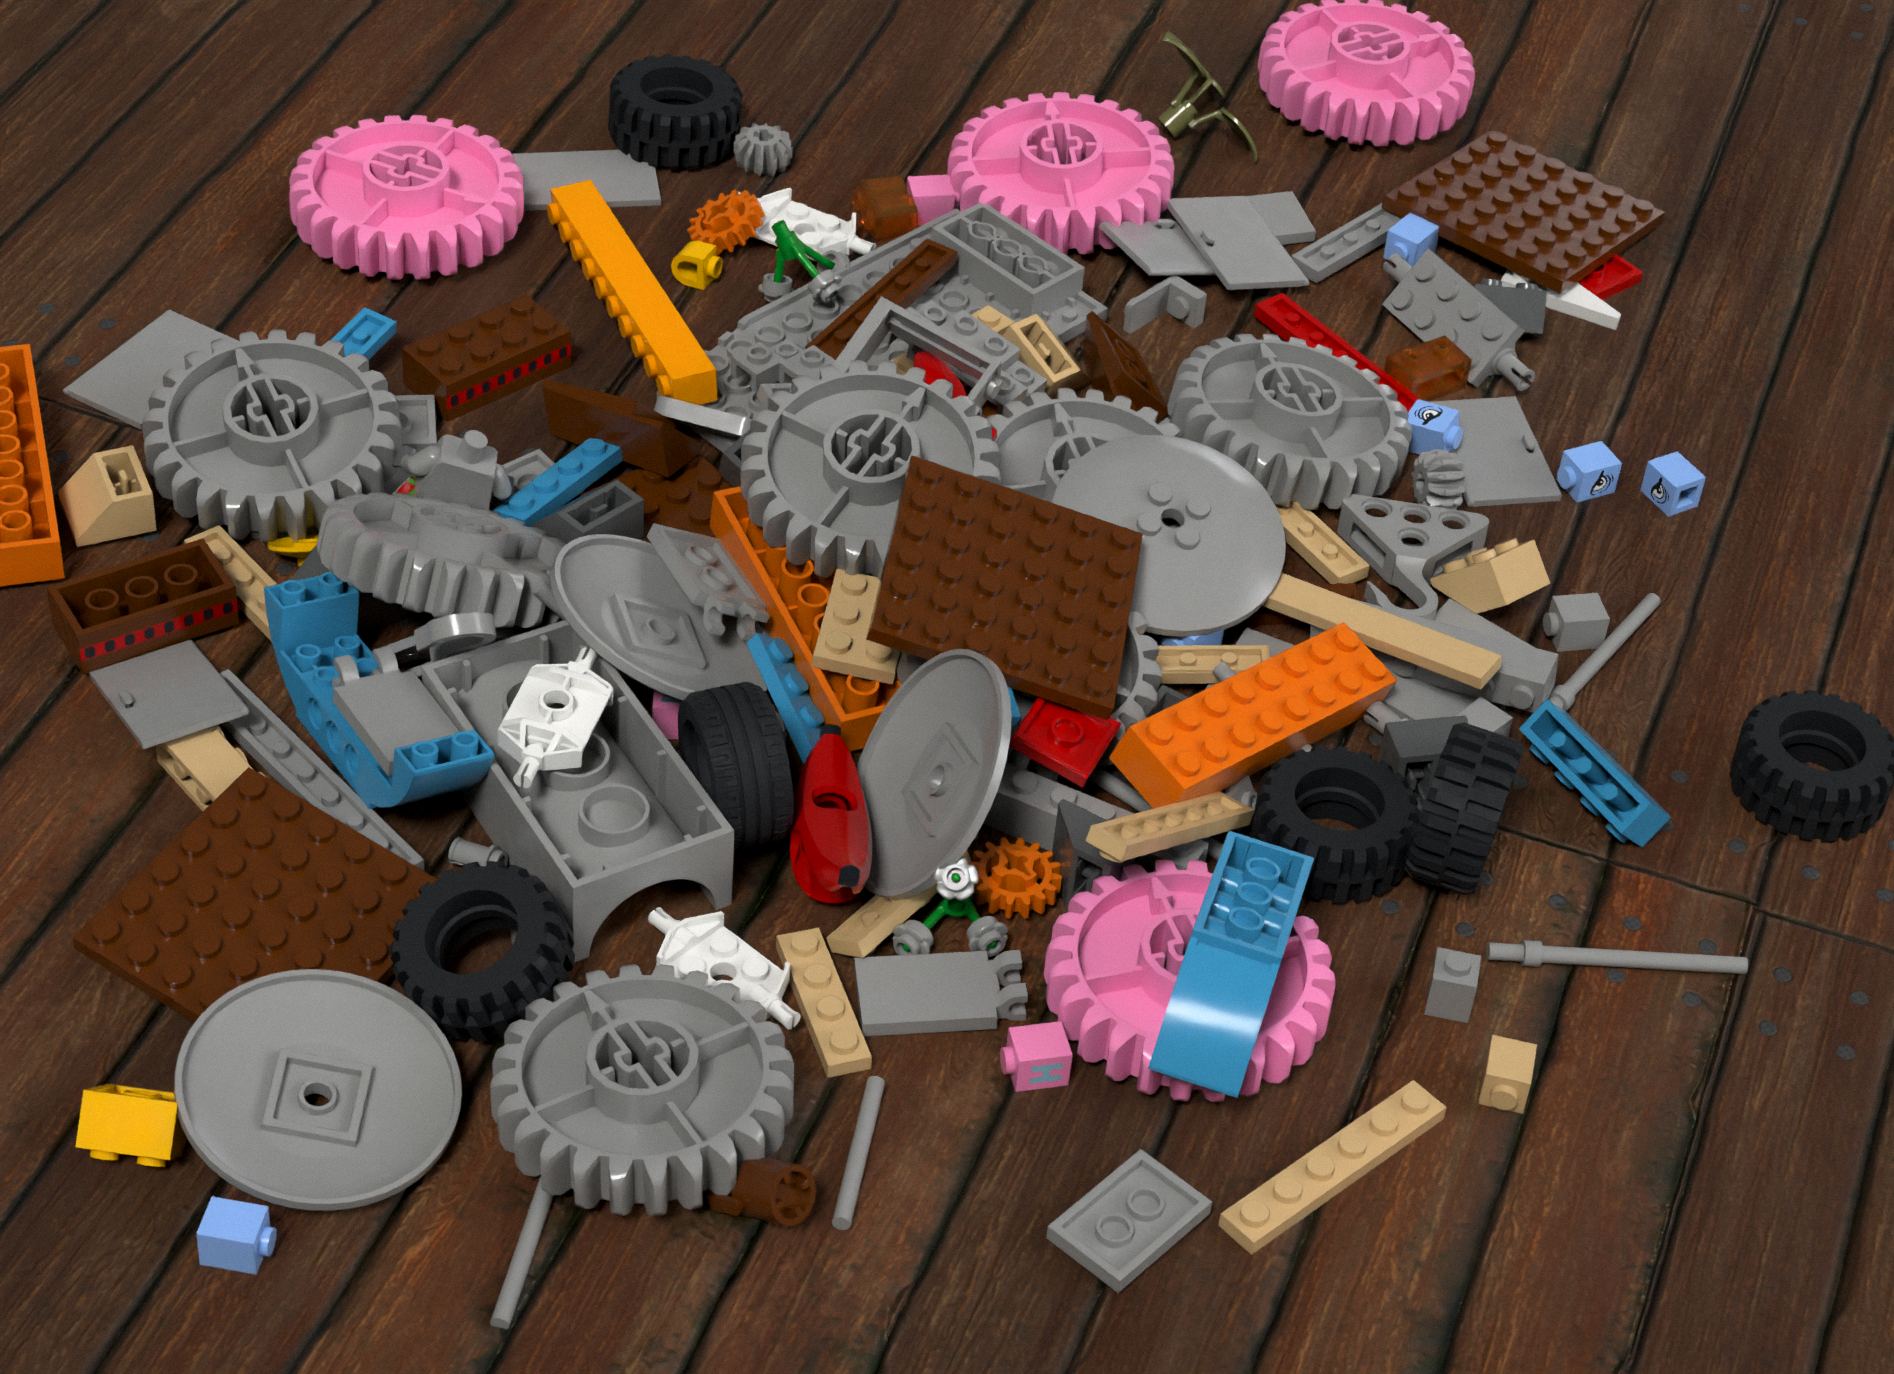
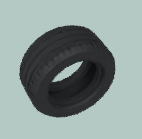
M741 682L705 689L704 691L691 692L681 702L678 711V737L681 759L734 829V852L781 842L791 831L793 825V787L783 735L776 713L766 692L760 686L750 682Z

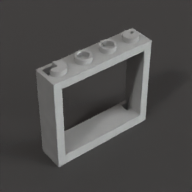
M882 296L833 363L840 373L849 372L851 360H863L867 363L887 333L891 331L978 379V382L967 396L976 403L975 416L982 415L983 410L981 408L988 398L993 400L1003 384L1000 361Z

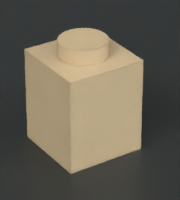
M1492 1035L1485 1061L1478 1104L1523 1114L1532 1082L1537 1044Z

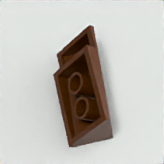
M1091 311L1086 317L1083 362L1087 374L1092 379L1090 381L1092 389L1103 392L1104 401L1113 402L1115 397L1120 395L1130 398L1132 401L1130 409L1136 412L1143 407H1150L1158 412L1156 423L1159 424V420L1168 413V408L1138 349Z
M544 380L542 390L551 435L581 445L590 437L601 439L606 443L621 447L623 461L668 478L702 450L703 445L675 429L677 423L637 400Z

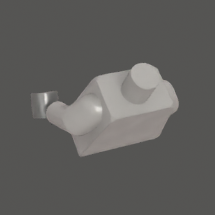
M477 430L466 432L463 439L448 434L443 435L435 446L430 445L421 451L407 446H399L392 465L395 468H402L406 473L416 475L413 494L416 498H423V496L435 497L447 503L454 501L468 504L474 509L480 510L484 508L489 510L491 497L495 496L500 500L508 499L513 491L514 477L507 475L504 466L496 463L498 451L494 447L487 446L488 440L486 436Z

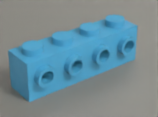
M1546 699L1519 728L1533 743L1529 749L1545 764L1551 761L1558 770L1554 773L1555 776L1569 789L1573 790L1576 787L1583 794L1579 799L1582 804L1597 817L1602 814L1609 821L1605 827L1622 843L1630 839L1643 847L1671 818L1567 712L1550 700Z

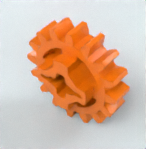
M733 190L730 195L726 196L720 193L718 200L713 201L709 199L703 208H698L696 210L698 217L689 220L692 226L687 231L692 241L716 245V256H718L726 249L729 253L733 252L736 244L739 243L744 246L749 237H755L757 233L754 228L763 226L761 218L765 216V213L754 194L750 195L748 190H744L739 195L737 190Z
M1003 837L1001 838L1000 846L997 847L990 842H986L984 852L975 850L973 862H969V865H974L978 872V882L974 884L973 892L976 893L975 903L980 905L988 902L989 913L991 914L997 912L998 909L1005 910V918L1008 919L1011 918L1013 912H1020L1021 916L1026 919L1029 917V910L1031 909L1042 914L1045 911V903L1054 905L1057 893H1060L1062 876L1060 875L1061 864L1059 862H1052V851L1040 853V843L1035 842L1030 847L1025 846L1024 839L1020 837L1017 839L1016 844H1009V841ZM991 871V876L988 877L987 874ZM1041 878L1042 882L1038 884L1037 880Z

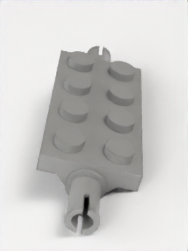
M1429 248L1413 267L1400 254L1396 253L1388 257L1397 267H1392L1385 261L1383 271L1399 284L1383 302L1382 305L1477 388L1487 376L1493 374H1502L1520 391L1530 387L1521 378V375L1533 383L1535 372L1524 365L1517 358L1515 352L1516 341L1525 332L1524 329Z

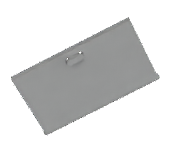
M620 150L512 154L515 159V165L520 168L523 175L524 211L547 210V204L551 203L550 189L587 180L593 182L609 207L661 205L655 167L649 166L644 161L641 163L631 158L630 154L625 155Z
M1245 196L1171 198L1168 201L1166 207L1227 290L1309 285V280Z
M1157 219V221H1144L1143 225H1138L1131 221H1121V226H1115L1109 221H1101L1099 228L1149 276L1216 275L1177 221Z
M167 310L64 388L63 393L142 430L144 415L149 412L148 400L153 390L164 387L163 375L169 369L175 367L185 369L184 356L192 351H201L206 355L212 354L211 342L214 340L226 339L231 345L239 344L240 341L172 310Z
M1516 396L1430 401L1434 404L1459 410V427L1463 428V436L1458 448L1452 449L1451 452H1456L1459 461L1463 464L1462 472L1463 476H1465V492L1462 495L1468 507L1561 501L1562 494Z
M1451 598L1436 612L1434 621L1534 647L1482 616L1475 614ZM1387 668L1398 681L1382 702L1402 719L1420 720L1455 716L1478 699L1474 696L1430 685L1412 677L1399 676L1392 669Z
M192 640L89 672L92 682L142 749L249 714L247 706Z

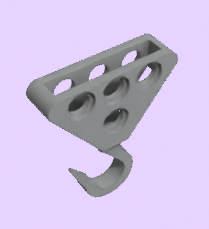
M1350 494L1349 498L1342 500L1337 533L1389 585L1398 587L1420 608L1403 609L1393 605L1387 596L1370 581H1367L1364 598L1368 603L1434 621L1438 606V596L1429 586L1431 585L1430 578L1444 572L1442 565L1463 557L1465 558V554L1484 548L1489 519L1479 513ZM1372 508L1380 509L1386 513V516L1374 517L1368 515L1365 511ZM1410 514L1418 515L1425 522L1412 523L1405 520L1404 516ZM1449 520L1457 521L1464 528L1451 529L1444 526L1443 522ZM1411 537L1416 538L1421 542L1417 544H1409L1402 541V539Z
M460 613L431 620L426 625L414 630L413 636L387 646L395 654L397 662L431 658L430 662L403 671H413L422 682V666L526 632L496 628L494 617L489 613Z

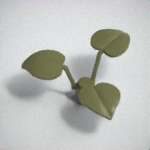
M1166 32L1162 41L1175 45L1180 55L1188 63L1190 77L1177 97L1170 103L1171 106L1157 118L1158 121L1173 138H1176L1188 126L1194 130L1199 124L1214 118L1220 119L1228 124L1231 130L1250 148L1253 163L1258 160V154L1250 133L1226 109L1222 107L1220 110L1200 118H1194L1198 112L1192 104L1208 88L1218 93L1223 99L1227 96L1218 82L1210 77L1208 70L1200 63L1193 51L1173 33ZM1194 81L1202 84L1188 100L1184 98Z

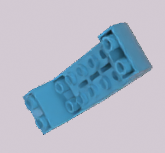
M331 572L301 580H287L281 584L264 587L271 640L283 680L296 708L295 715L369 809L394 807L467 789L478 784L484 778L494 759V752L475 730L457 732L454 735L428 741H419L412 745L395 748L393 775L388 776L333 703L334 688L332 687V679L340 677L333 665L334 658L350 655L356 663L360 678L371 676V670L379 669L378 663L373 658V653L357 635L358 590L352 588L347 582L341 581Z
M1228 831L1196 919L1148 1069L1173 1079H1180L1208 1088L1215 1093H1223L1238 1098L1314 857Z

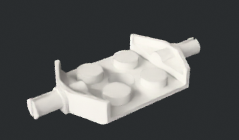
M791 188L757 198L765 216L761 218L763 226L754 228L757 233L754 238L777 246L775 243L777 237L772 229V225L784 220L790 231H794L804 244L821 255L830 250L843 252L844 255H850L853 251L865 255L877 247L875 243L860 239L855 235V212L852 213L849 222L844 221L834 215L807 207L803 203L792 201Z
M587 647L581 648L575 662L569 661L566 664H536L528 672L498 728V746L521 764L513 777V781L517 786L521 787L524 782V788H529L539 770L580 768L582 766L583 750L606 705L612 706L613 687L611 684L590 670L597 659V654L593 649L590 648L587 653ZM554 703H561L565 705V707L559 709H553L549 706L553 705Z
M657 907L656 911L653 910L650 913L648 922L665 934V939L657 954L656 966L660 964L672 965L675 978L684 979L690 971L698 970L708 973L709 988L713 989L720 983H731L740 988V1002L746 1000L758 1001L766 1009V1020L772 1016L788 1030L792 1029V1025L795 1027L798 1024L801 1015L782 1001L790 980L791 964L787 961L784 963V970H781L724 926L723 912L685 918L682 921L675 920L663 911L661 907ZM723 974L732 977L733 980L716 981L713 977Z

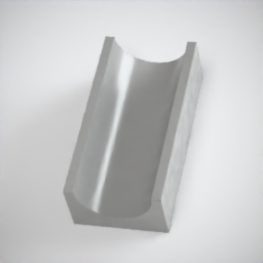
M563 620L422 666V683L460 732L475 730L494 752V759L484 778L470 788L459 790V793L493 844L500 846L502 851L507 853L508 866L517 865L526 869L529 875L537 876L552 894L567 924L574 932L576 962L589 957L593 938L607 916L627 898L653 884L675 879L693 880L703 891L715 910L731 905L734 829L615 667L597 652V659L590 670L611 684L613 687L612 706L606 705L582 753V766L580 768L539 770L529 788H524V782L521 787L514 783L513 777L521 764L498 746V728L528 672L536 664H566L569 661L575 662L581 648L587 647V653L591 648L571 627L568 621ZM554 703L549 707L559 709L565 707V705Z

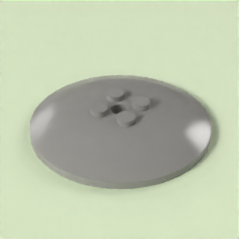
M1137 435L1112 440L1099 445L1080 457L1066 471L1055 490L1052 503L1143 534L1130 612L1137 611L1144 615L1148 622L1145 632L1177 637L1199 636L1222 631L1237 625L1250 617L1267 601L1281 575L1286 550L1285 533L1280 515L1271 497L1257 479L1243 466L1225 454L1204 444L1166 435ZM1161 519H1175L1181 527L1170 528Z
M596 534L574 539L566 544L558 553L551 567L550 584L559 609L571 627L594 651L625 674L650 688L680 700H684L691 692L704 691L705 689L741 682H750L760 686L766 693L769 691L746 644L748 641L742 640L737 632L738 618L722 614L721 622L725 627L723 635L708 633L703 624V606L692 604L651 543L626 536ZM756 621L755 631L771 637L763 622Z
M953 649L940 653L925 662L895 692L867 739L856 768L863 788L872 832V864L864 887L878 896L893 900L906 899L924 892L937 883L934 879L937 866L939 865V869H945L947 866L958 862L976 837L992 806L1003 776L1009 750L1011 702L1008 686L1002 672L985 655L969 649Z
M302 969L273 973L251 980L224 994L212 1003L190 1028L177 1058L174 1077V1099L176 1102H179L178 1118L181 1127L196 1153L214 1172L236 1188L256 1198L289 1208L316 1211L343 1210L369 1205L395 1195L419 1180L433 1167L448 1147L455 1132L462 1098L461 1076L453 1049L441 1029L423 1009L398 991L380 982L347 972L323 969ZM310 1094H321L329 1100V1103L323 1106H313L305 1100V1097Z

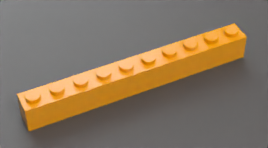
M587 180L550 189L551 203L547 204V214L550 223L557 225L563 243L569 244L574 261H580L586 280H592L598 299H604L610 318H616L622 337H628L630 340L632 351L636 358L640 357L642 359L647 376L649 378L653 377L656 381L659 395L697 405L718 401L715 367L593 182Z

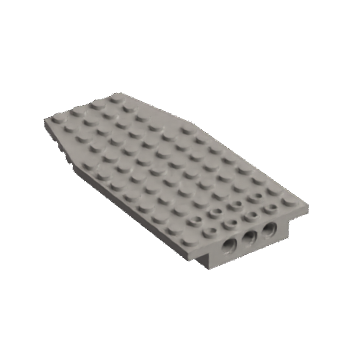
M978 203L962 212L955 208L851 261L849 268L833 272L835 276L840 275L841 277L846 272V276L842 278L839 284L841 292L828 303H824L822 300L815 302L812 299V293L808 289V283L745 315L737 322V329L732 333L726 331L718 338V345L711 351L704 350L716 369L718 401L700 406L753 419L756 412L765 409L756 396L757 392L751 389V375L746 373L738 378H734L731 375V356L758 342L771 348L786 339H789L804 350L809 342L926 239L957 251V263L909 306L914 310H918L929 300H932L952 315H955L961 309L969 314H973L987 305L993 307L1015 323L1037 314L1050 325L1061 341L1065 343L1085 332L1086 317L1091 311L1104 321L1107 320L1108 308L1082 291L1085 267L1007 216L1002 215L1001 212L992 206ZM897 338L890 345L882 341L866 363L868 370L877 371L882 361H891L908 351L909 344L900 338ZM959 379L968 396L973 388ZM691 428L722 452L737 441V439Z

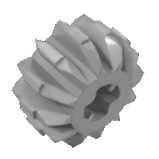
M752 123L751 128L743 127L740 134L736 135L733 152L735 153L737 167L745 169L746 174L757 173L759 177L762 174L774 176L775 172H785L786 166L790 164V159L792 158L793 147H791L789 133L781 131L780 126L771 127L767 123L759 126Z
M1441 449L1421 452L1414 461L1415 470L1411 473L1413 477L1411 487L1414 489L1413 499L1421 505L1456 510L1462 504V493L1465 492V476H1463L1462 472L1463 464L1459 461L1456 452L1442 451Z

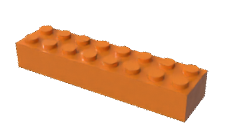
M30 344L0 347V587L65 579Z
M740 486L713 492L709 526L715 537L721 540L767 605L765 610L770 615L767 623L763 622L765 628L772 638L782 639L791 648L794 664L798 672L808 683L809 688L807 691L814 705L824 716L823 724L841 727V738L850 752L863 749L882 711L902 685L899 682L897 671L894 683L891 685L811 667L836 570L830 577L823 579L814 575L813 560L810 559L803 565H793L786 560V545L780 548L770 547L763 539V527L753 524L747 514V500L744 499Z
M1343 622L1129 726L1109 759L1153 809L1215 793L1239 782L1246 776H1251L1278 762L1293 752L1299 751L1306 744H1312L1364 717V714H1370L1366 711L1368 707L1376 701H1383L1398 680L1358 638L1357 634Z

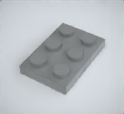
M1140 1149L1053 1221L1047 1228L1046 1238L1119 1293L1205 1219L1211 1212L1212 1201Z

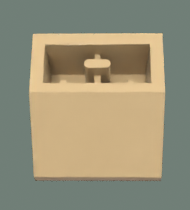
M1034 314L1009 325L1003 334L1005 339L1021 349L1018 360L1047 379L1044 393L1051 400L1057 398L1059 388L1077 390L1089 384L1092 380L1050 325L1039 315Z
M133 445L93 453L58 491L60 504L77 547L157 531L153 493Z
M1517 538L1501 542L1494 546L1495 549L1487 550V547L1465 554V558L1463 557L1442 565L1444 572L1430 578L1434 588L1475 614L1508 605L1551 583L1535 540L1519 544Z

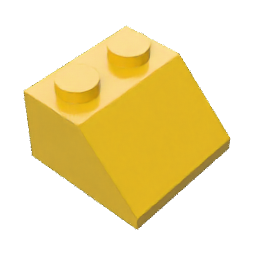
M105 1084L83 1090L75 1147L90 1149L89 1157L95 1159L119 1160V1154L137 1156V1164L165 1167L166 1160L182 1156L188 1140L178 1118L179 1102L175 1101L174 1092L117 1084Z

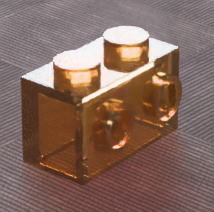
M1444 335L1387 355L1384 371L1421 400L1429 402L1465 389L1472 359Z

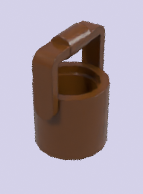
M765 1157L761 1159H747L737 1169L736 1185L731 1191L732 1196L717 1195L709 1189L705 1191V1196L711 1210L736 1216L742 1214L745 1217L784 1226H795L803 1222L811 1212L815 1202L816 1186L810 1170L803 1165Z

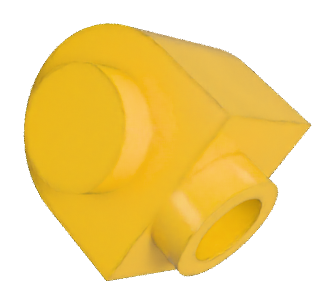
M701 241L687 243L671 263L672 273L680 283L700 290H705L714 278H718L723 267V259L716 256V245Z

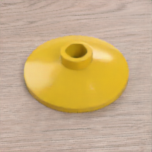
M319 534L307 535L306 539L292 540L290 537L278 538L272 542L269 541L267 546L273 552L297 558L298 566H301L317 545Z

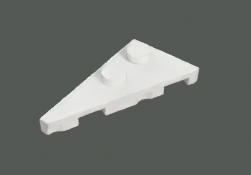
M1507 269L1501 279L1502 286L1516 288V283L1538 285V290L1547 291V308L1614 330L1618 327L1621 313L1579 283H1575L1559 294Z

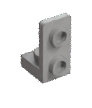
M1170 276L1139 296L1129 300L1124 309L1123 331L1131 334L1166 312L1194 329L1203 323L1207 294L1178 276Z

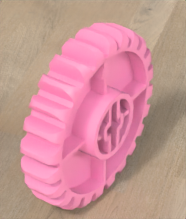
M1320 0L1319 7L1308 3L1298 6L1297 12H1285L1279 17L1278 22L1272 23L1266 31V36L1261 43L1258 60L1260 87L1266 92L1268 102L1276 108H1281L1280 114L1291 121L1301 119V128L1311 132L1321 129L1324 131L1323 136L1329 139L1337 140L1340 136L1348 138V143L1363 145L1364 140H1371L1374 146H1388L1389 140H1395L1399 145L1414 144L1415 136L1421 140H1427L1436 137L1437 131L1442 132L1451 129L1455 121L1462 118L1467 110L1468 102L1472 95L1475 71L1472 67V55L1464 48V41L1455 34H1449V27L1440 22L1429 23L1430 16L1422 12L1408 13L1407 7L1394 3L1391 7L1384 6L1381 0H1369L1368 3H1361L1359 0H1344V3H1338L1335 0Z
M1054 92L1053 98H1045L1042 93H1034L1028 95V101L1022 102L1018 98L1003 100V109L996 106L987 107L981 110L980 118L969 119L963 125V132L956 134L951 144V151L948 156V174L954 192L959 193V208L961 212L978 203L990 205L1001 212L1002 215L1007 216L1065 255L1068 254V249L1076 248L1079 254L1094 253L1095 245L1100 244L1105 249L1119 247L1099 228L1101 221H1109L1115 226H1121V221H1131L1135 224L1143 225L1144 221H1157V219H1160V213L1167 209L1166 206L1171 199V190L1173 188L1174 161L1170 155L1171 149L1167 139L1159 135V128L1154 123L1142 121V114L1136 110L1128 108L1119 111L1120 103L1106 99L1102 103L1094 102L1095 96L1080 94L1077 99H1072L1067 92Z
M399 115L384 116V122L381 123L375 122L372 118L360 120L356 129L349 126L339 127L333 130V138L328 136L318 138L312 143V149L301 153L297 160V167L292 169L289 178L290 216L293 224L297 226V233L301 240L312 245V251L317 256L326 259L333 257V265L339 268L350 269L355 265L359 266V274L364 276H375L381 271L387 273V279L401 280L405 273H412L415 279L421 280L431 278L432 271H439L442 275L458 273L457 265L463 264L468 268L476 267L483 263V255L490 257L503 250L504 243L512 240L516 235L518 224L522 221L524 215L523 175L520 168L515 165L512 153L500 147L499 141L489 135L479 136L478 128L470 125L454 128L453 120L438 118L433 123L427 122V116L412 115L410 120L404 121L401 120Z
M1160 859L1156 860L1154 872L1147 873L1141 865L1131 864L1122 867L1121 881L1113 876H1100L1093 880L1091 893L1088 891L1077 893L1069 901L1068 912L1059 915L1055 921L1051 941L1046 951L1044 978L1047 983L1046 1002L1049 1010L1058 1015L1057 1022L1062 1021L1067 1039L1072 1041L1079 1040L1077 1054L1084 1061L1095 1063L1106 1059L1104 1076L1113 1081H1123L1129 1075H1133L1138 1078L1137 1091L1148 1095L1154 1094L1160 1085L1170 1088L1171 1097L1175 1101L1187 1102L1190 1099L1192 1090H1202L1205 1098L1211 1102L1224 1101L1225 1098L1223 1093H1215L1208 1088L1180 1079H1173L1148 1069L1196 919L1213 873L1208 872L1207 863L1202 860L1192 859L1188 862L1186 870H1177L1173 861ZM1306 916L1295 917L1239 1092L1241 1095L1251 1096L1259 1093L1261 1078L1269 1083H1281L1286 1080L1290 1075L1291 1065L1305 1064L1313 1055L1315 1042L1320 1041L1326 1033L1336 986L1334 972L1330 970L1332 956L1328 945L1317 940L1319 927L1313 919Z

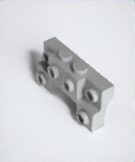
M929 300L918 310H914L911 307L906 309L1001 362L1002 387L993 400L988 398L989 401L998 406L996 414L1001 415L1004 404L1010 401H1021L1027 405L1030 393L1045 391L1047 379L1018 360L1021 349L965 310L961 309L955 315H952L932 300ZM889 331L883 342L890 345L897 338H900L909 344L906 357L913 360L912 347L915 344ZM945 362L956 377L974 388L978 379Z
M789 339L771 348L758 342L731 356V375L734 378H738L749 373L751 375V389L754 392H758L760 384H770L777 381L779 383H791V380L799 375H807L812 380L818 381L820 378V367L828 364L833 365L835 360L814 345L803 350Z

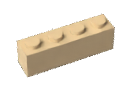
M219 725L156 745L158 763L202 811L222 794L248 767L253 769L248 764L242 750L238 747L233 748L226 740Z

